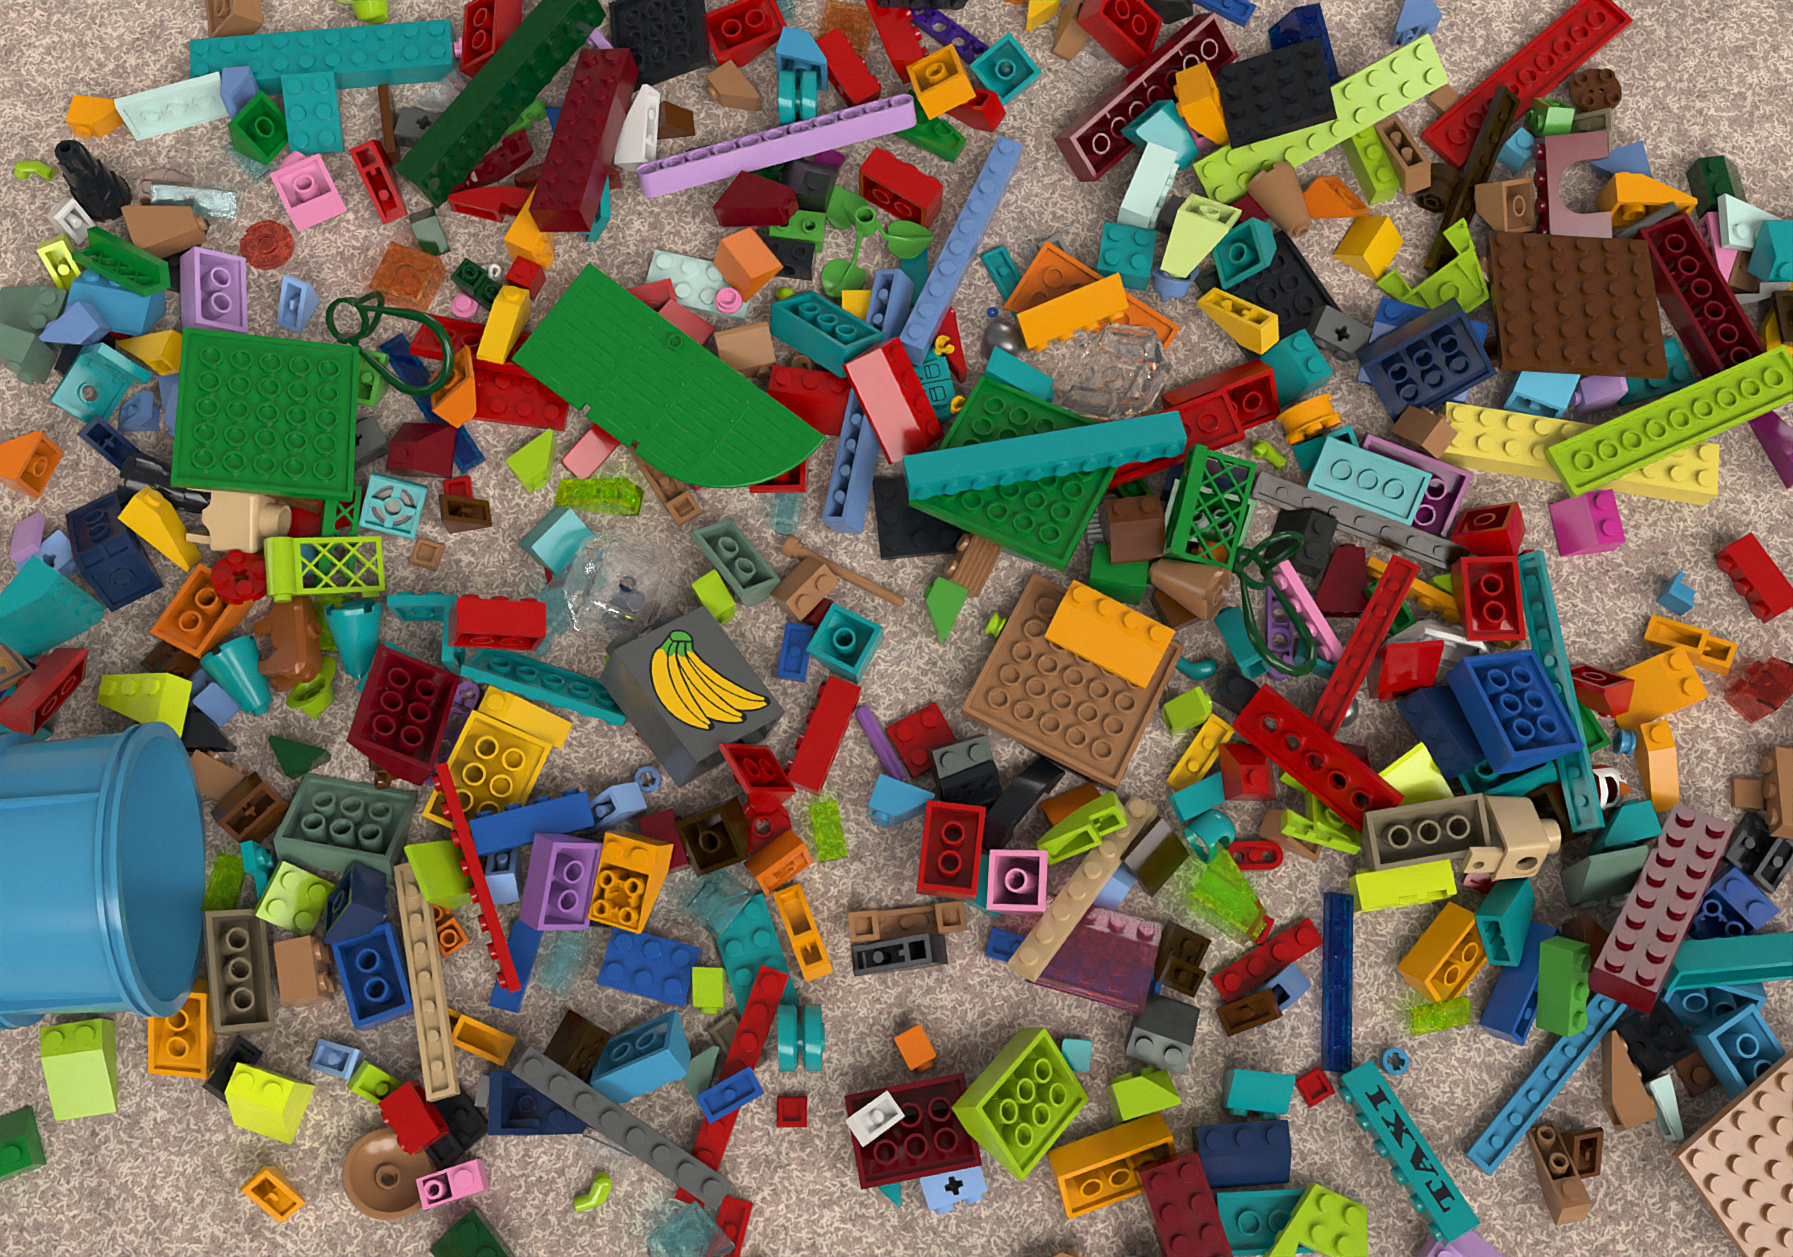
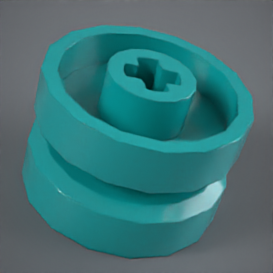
M780 70L779 87L777 88V111L779 112L780 126L795 123L797 113H800V121L817 117V70H803L800 78V87H797L796 74L793 70Z
M794 1004L779 1005V1072H795L798 1068L799 1052H803V1065L806 1071H822L823 1051H825V1023H822L821 1004H806L804 1006L803 1023H798V1010Z

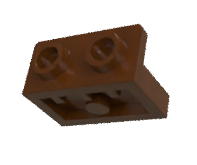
M162 640L140 665L150 673H169L187 679L200 665V659Z

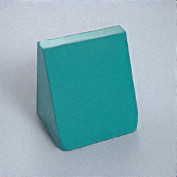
M1061 1038L1060 1052L1071 1070L1089 1072L1092 1040Z

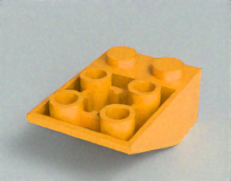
M625 830L605 832L588 919L641 934L667 876L674 844Z

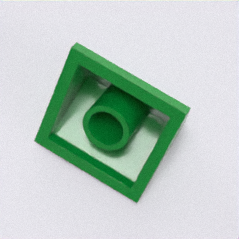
M262 90L258 91L227 124L234 150L264 165H268L289 142L285 115Z
M1095 542L1086 586L1120 603L1139 606L1146 588L1149 561L1110 565L1105 544Z

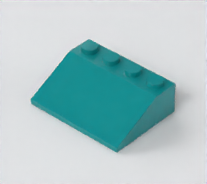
M33 555L0 594V642L31 660L89 630L91 626L97 625L102 620L106 607Z

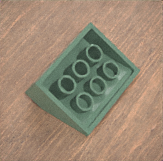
M306 773L273 840L278 862L282 860L289 864L344 874L352 863L356 862L386 873V881L393 882L395 877L394 866L400 865L402 861L403 847L406 846L418 793L392 788L376 790L375 786Z

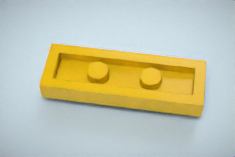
M1212 713L1164 784L1178 792L1201 781L1219 755L1218 744L1227 743L1235 729Z

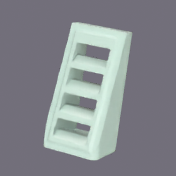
M1670 1074L1658 1075L1642 1082L1645 1090L1655 1100V1110L1658 1114L1655 1120L1664 1139L1667 1141L1683 1139L1684 1134Z

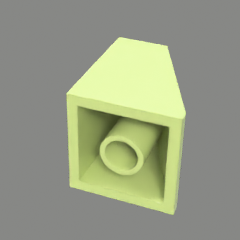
M1191 193L1177 211L1160 269L1166 271L1172 277L1186 278L1229 232L1240 217L1242 210Z

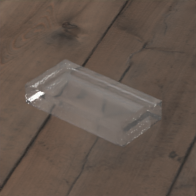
M588 1126L582 1134L576 1154L630 1179L634 1176L640 1160L599 1131Z

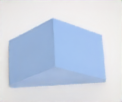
M288 274L283 275L277 325L301 334L320 302L319 297L309 283Z
M1123 863L1120 864L1091 904L1109 917L1115 912L1136 880L1133 875L1127 872Z

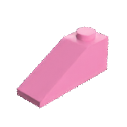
M1707 212L1697 223L1698 232L1728 283L1738 250L1722 248L1719 212Z

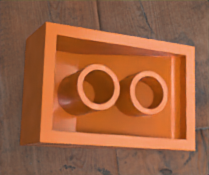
M201 563L197 565L149 632L151 635L198 659L203 657L236 628L255 603L251 599L243 601V605H232L219 599L214 592L210 580L212 569Z

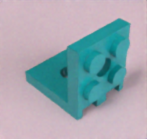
M104 343L86 345L82 347L48 401L85 424L95 414H98L107 422L129 386L147 384L153 374ZM87 385L92 386L96 391V397L92 401L86 400L82 395V390Z
M408 591L397 592V595H388L387 607L400 622L444 621L441 662L451 673L460 675L462 664L465 662L466 647H448V613L458 596L443 595V593L438 591H428L426 595H415Z

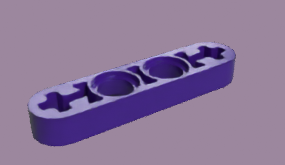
M910 8L914 17L910 21L944 47L951 44L955 38L964 39L966 43L963 46L954 45L959 57L970 65L977 59L974 58V53L978 55L985 53L989 49L987 45L938 9ZM924 10V15L921 13L918 16L915 15L916 11ZM937 23H941L946 26V29L942 32H937L932 27Z

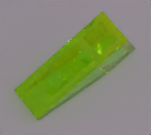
M626 477L560 480L554 506L612 516H639L645 490Z

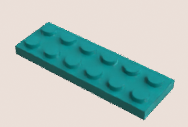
M479 648L462 664L460 675L469 677L474 682H485L497 686L502 691H513L523 694L528 699H538L548 702L556 708H567L576 711L581 716L605 720L610 725L624 726L628 721V718L598 679L503 649Z

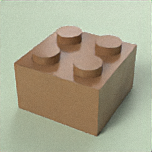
M311 935L273 943L282 1004L302 1008L334 1000L333 992H337V981L335 975L330 974L329 963L333 962V952L330 945H326L322 940Z

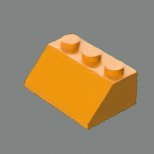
M1450 901L1437 914L1433 923L1421 934L1417 943L1402 958L1401 963L1397 967L1405 981L1444 1014L1447 1013L1488 960L1474 917L1475 913Z

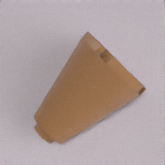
M1278 162L1272 165L1274 169L1268 173L1265 170L1259 172L1247 185L1246 190L1282 231L1289 237L1295 236L1298 238L1309 231L1312 221L1295 168L1290 162Z
M1161 558L1158 562L1155 561L1149 570V577H1151V583L1199 619L1206 622L1207 620H1213L1222 608L1225 599H1222L1221 596L1224 589L1229 591L1232 578L1231 571L1224 567Z

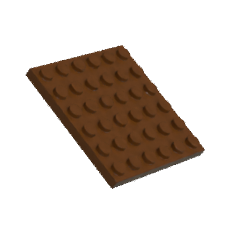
M1499 231L1487 232L1485 242L1499 370L1665 379L1668 375V367L1647 240Z

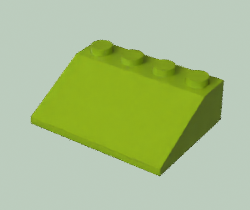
M1024 1028L1016 1033L951 1108L967 1133L1018 1181H1023L1087 1103L1089 1097L1046 1028Z

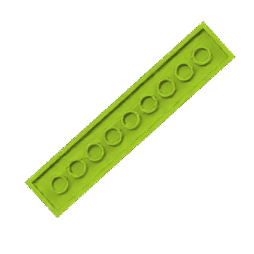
M1429 33L1421 35L1330 86L1337 119L1236 149H1231V145L1228 143L1192 163L1191 166L1207 199L1228 205L1248 194L1246 190L1247 185L1262 170L1268 173L1274 169L1273 164L1284 161L1290 162L1295 168L1447 84L1449 79Z
M1784 345L1779 346L1547 448L1544 453L1570 498L1574 499L1793 402V358Z

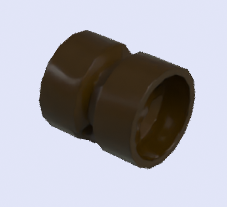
M1432 163L1431 186L1417 191L1415 196L1417 206L1433 213L1446 211L1452 198L1451 194L1454 192L1460 178L1458 171L1445 163Z

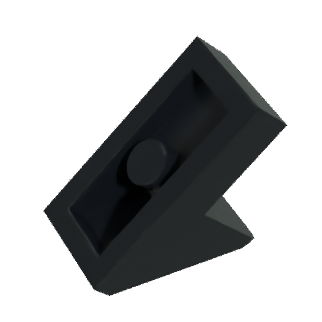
M238 1035L210 1066L209 1071L211 1073L201 1087L227 1104L224 1092L237 1062L255 1065L263 1052Z

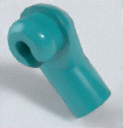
M1183 656L1179 658L1175 666L1177 670L1194 681L1211 678L1216 673L1218 667L1216 661L1211 658L1193 664Z

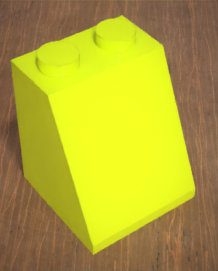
M1422 742L1378 774L1405 796L1397 806L1454 797Z
M237 1062L224 1093L234 1125L291 1145L315 1085L261 1066Z

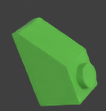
M940 576L937 577L934 584L931 582L928 584L923 597L926 598L925 608L938 643L944 645L967 599L968 589Z

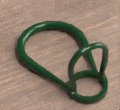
M379 291L367 293L359 298H338L330 303L326 310L325 320L332 336L339 343H349L351 346L359 347V354L387 383L400 393L414 397L433 395L446 385L453 372L455 354L450 336L442 324L431 315L414 309L384 307L385 299ZM371 299H378L377 306L362 305ZM340 303H348L359 312L362 320L359 333L341 334L335 327L333 315ZM368 311L375 312L370 325ZM382 314L423 323L435 333L441 343L443 352L442 369L437 378L427 385L414 386L407 384L359 346V340L367 338L374 332L381 320Z
M1283 531L1265 538L1252 550L1240 548L1236 551L1232 573L1236 574L1240 579L1244 625L1254 649L1269 666L1280 673L1292 677L1308 675L1316 666L1318 651L1314 637L1306 623L1272 580V569L1297 552L1305 541L1304 535L1299 532ZM1297 539L1295 544L1269 563H1266L1259 555L1264 548L1278 540ZM1242 555H1243V556H1246V557L1240 562V560H1239V559H1240V556H1242ZM1252 560L1259 566L1260 574L1264 577L1262 583L1254 581L1244 572V568ZM1247 586L1255 590H1263L1267 586H1271L1303 640L1306 658L1302 665L1296 666L1284 662L1275 656L1265 645L1258 632Z

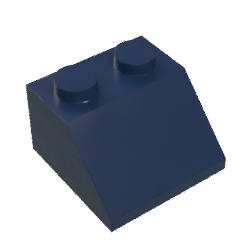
M356 862L352 863L325 901L323 943L331 944L369 935L377 924L384 922L388 912V908L385 907V899L389 890L386 887V873Z

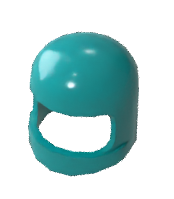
M1209 809L1184 827L1183 834L1199 859L1208 865L1217 857L1216 842L1218 841L1224 846H1229L1236 837V829L1232 820L1224 812L1218 809ZM1199 837L1207 846L1209 855L1203 851L1202 846L1195 843Z

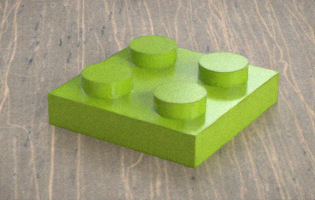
M280 860L252 915L301 937L311 935L325 907V901L332 893L335 884Z

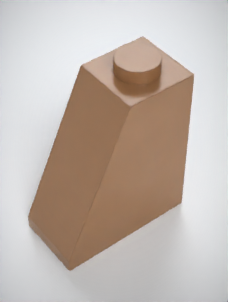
M126 205L121 207L133 244L160 259L208 241L204 232L208 230L203 216L201 214L196 215L190 206Z

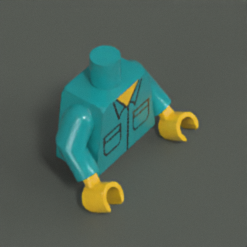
M941 335L936 339L935 346L929 349L921 367L912 364L939 423L955 417L957 413L959 414L962 409L961 405L967 400L962 396L955 395L946 356L942 357V353L950 354L954 351V346L951 344L944 348L945 342L950 340V337Z

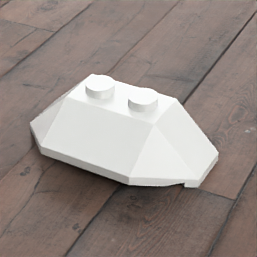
M1431 619L1416 622L1388 639L1381 646L1382 649L1386 644L1443 639L1444 648L1439 666L1453 669L1463 657L1490 654L1483 642H1467L1463 627H1446L1439 625L1438 621Z

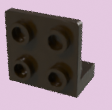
M568 1010L543 1054L585 1082L612 1034L575 1011Z

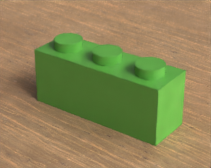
M1558 935L1540 942L1537 1028L1567 1038L1585 1030L1588 1022L1586 1001L1589 995V985L1587 983L1588 970L1591 966V957L1589 956L1590 944Z

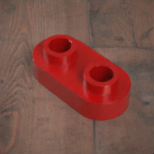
M1237 841L1226 848L1223 858L1226 866L1235 872L1272 871L1282 863L1283 851L1273 841ZM1236 852L1240 853L1243 856V861L1236 862L1233 854ZM1263 852L1271 854L1272 859L1270 862L1263 860Z

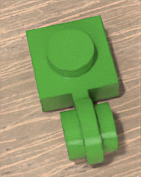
M535 99L520 114L518 120L506 130L507 135L510 136L523 128L526 131L533 128L529 120L530 118L535 119V121L544 120L548 116L546 112L548 106L540 99Z

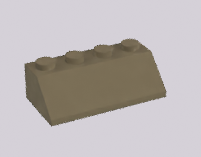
M1482 793L1364 812L1361 840L1366 868L1373 871L1465 857L1470 847H1492Z
M254 909L203 912L213 1034L225 1036L260 1034L275 1027L266 921L253 916Z

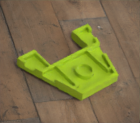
M1464 218L1443 232V235L1459 256L1412 290L1395 268L1376 282L1379 288L1400 302L1431 310L1455 297L1466 315L1490 298Z
M1279 767V780L1305 794L1306 818L1286 809L1280 816L1281 833L1356 855L1362 848L1361 834Z
M1309 1184L1290 1213V1220L1284 1229L1279 1230L1275 1236L1274 1245L1269 1252H1265L1262 1256L1295 1257L1299 1244L1326 1257H1368L1367 1207L1318 1184Z

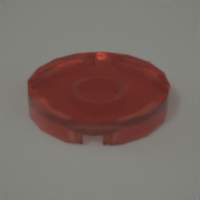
M273 220L259 221L251 225L246 230L247 233L244 235V238H241L240 252L246 258V262L255 269L264 271L283 266L292 257L295 249L294 238L289 229Z

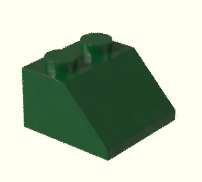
M1724 155L1698 158L1686 172L1692 197L1697 198L1698 204L1695 208L1698 219H1701L1707 212H1719L1717 197L1725 193L1747 203L1738 168Z
M480 1208L472 1209L448 1229L430 1249L434 1257H516Z

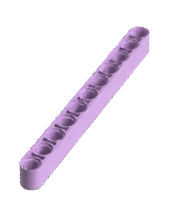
M899 94L641 164L636 169L642 194L644 197L654 198L738 175L741 170L750 172L909 129L917 123L913 97L909 94Z

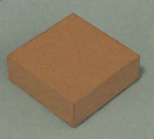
M1445 84L1433 93L1426 103L1442 116L1458 103L1462 97Z
M418 537L409 563L437 572L446 546L442 543Z
M1738 778L1730 780L1731 808L1764 809L1763 781Z

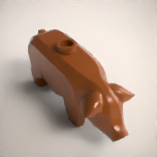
M303 582V588H309V585ZM308 595L293 596L291 602H274L270 613L263 620L255 623V633L257 636H271V644L275 652L269 658L261 659L257 663L258 672L261 675L275 676L270 678L275 691L281 693L290 690L296 684L310 683L318 675L321 669L319 637L322 635V629L317 621L315 606Z

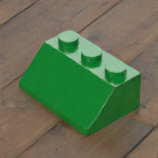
M1176 478L1163 511L1165 516V534H1168L1180 480ZM1200 487L1199 495L1204 503L1216 498L1211 488ZM1229 493L1223 497L1231 511L1239 507L1240 499L1237 495ZM1250 498L1248 500L1237 551L1244 546L1257 500ZM1218 500L1207 506L1215 521L1226 515ZM1202 510L1194 514L1193 522L1198 531L1210 524ZM1228 517L1217 523L1225 538L1233 533L1234 526ZM1212 527L1200 533L1204 540L1220 542ZM1196 537L1189 540L1199 543Z
M32 1106L0 1117V1183L47 1165Z

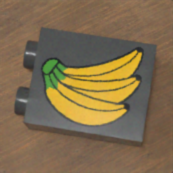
M705 605L686 615L679 608H673L661 615L652 624L651 629L653 631L641 637L634 630L626 631L617 636L606 647V652L610 658L599 678L600 682L678 788L726 762L718 748L721 743L759 744L769 737L785 713L784 709Z

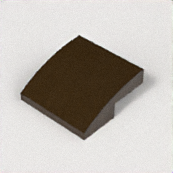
M1157 816L1124 852L1120 859L1127 872L1137 879L1142 890L1150 897H1153L1189 857V853L1163 818Z
M1168 919L1157 948L1154 980L1194 998L1207 972L1199 966L1212 940Z

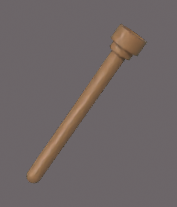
M790 534L781 550L782 555L790 559L792 557L805 559L809 555L825 563L834 575L898 607L904 605L905 599L902 596L805 548V544L801 542L800 538Z

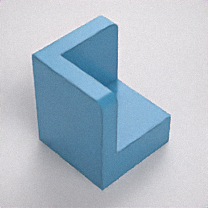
M1681 571L1668 579L1656 600L1657 603L1679 616L1693 608L1695 602L1692 599L1696 591L1681 583L1685 576Z

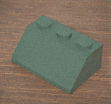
M731 518L694 530L690 534L697 546L746 608L766 601L770 593L780 583L781 580Z

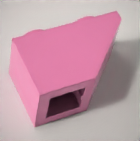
M475 1159L416 1179L423 1210L490 1190L483 1159Z

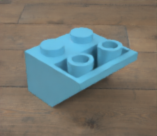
M1517 371L1508 385L1503 409L1517 413L1560 419L1568 406L1580 375Z

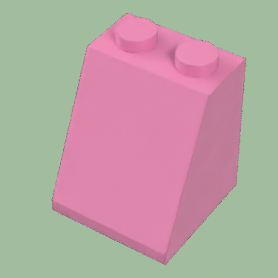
M990 850L987 910L1010 916L1041 917L1045 913L1048 851Z

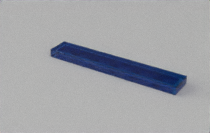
M403 333L379 346L384 354L390 356L389 363L402 381L414 386L429 384L430 374L418 356L410 355V344ZM430 395L421 397L411 396L429 423L450 424L432 411ZM462 424L456 433L454 462L461 473L464 474L486 461V459Z
M1331 891L1324 892L1321 1071L1347 1074L1352 1071L1354 895Z

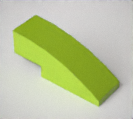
M1111 791L1065 817L1036 842L1039 850L1048 851L1047 863L1049 866L1101 845V836L1128 826L1126 811L1114 791Z

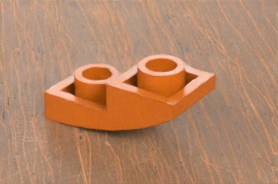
M432 904L439 951L446 959L471 940L451 909Z

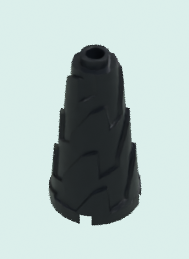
M62 140L59 142L54 150L55 156L59 161L57 164L63 172V177L69 185L72 196L91 220L106 223L105 220L112 219L114 221L123 215L121 207L130 205L132 201L131 189L127 182L120 175L118 176L114 171H111L100 159H96L80 142L76 140Z
M132 451L126 458L119 475L120 478L125 479L124 486L117 485V496L121 505L127 506L132 497L148 485L153 490L161 493L172 504L175 511L202 514V510L208 507L211 501V493L171 487L172 464L155 459L139 451Z

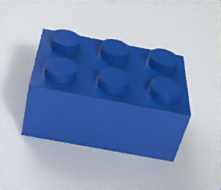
M386 922L376 926L369 935L331 943L354 1029L366 1031L414 1013L407 958L396 925Z
M614 927L597 984L601 987L687 1009L693 989L692 967H699L703 951L699 947L643 932L637 934Z

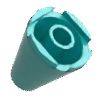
M371 599L344 601L341 608L336 609L334 608V603L324 606V615L346 674L352 675L353 679H362L372 664L379 643L383 611L382 601H378L376 604L375 600Z
M245 635L219 646L220 650L216 652L215 656H213L212 652H209L200 659L199 663L202 668L246 715L253 714L254 717H258L271 709L269 705L273 702L266 676L258 672L257 662L261 660L253 635L250 637Z

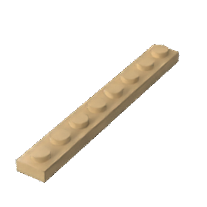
M1134 795L1130 797L1124 805L1128 826L1101 836L1102 844L1092 848L1008 961V969L1032 982L1037 980L1122 863L1120 857L1155 818L1157 806Z
M410 862L394 866L426 1099L433 1102L460 1094L433 905L425 901Z

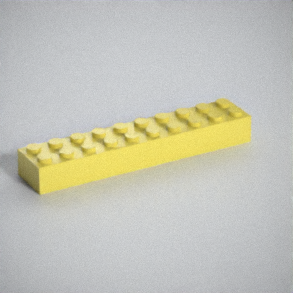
M1446 402L1439 413L1452 421L1450 426L1458 434L1439 459L1463 468L1562 483L1544 451L1553 445L1599 425ZM1700 442L1596 489H1613L1615 492L1704 506L1716 497L1718 493L1720 444Z

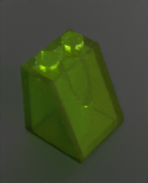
M1222 847L1189 895L1185 907L1244 947L1248 940L1254 943L1267 923L1262 919L1267 911L1229 852Z

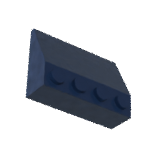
M1455 297L1355 353L1394 424L1409 405L1419 409L1424 406L1432 410L1497 374L1466 313Z

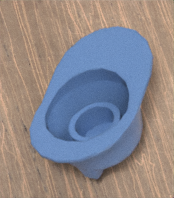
M1161 261L1151 271L1153 275V289L1162 295V302L1165 303L1171 298L1184 297L1191 283L1199 275L1200 270L1196 266L1186 278H1176L1160 269Z

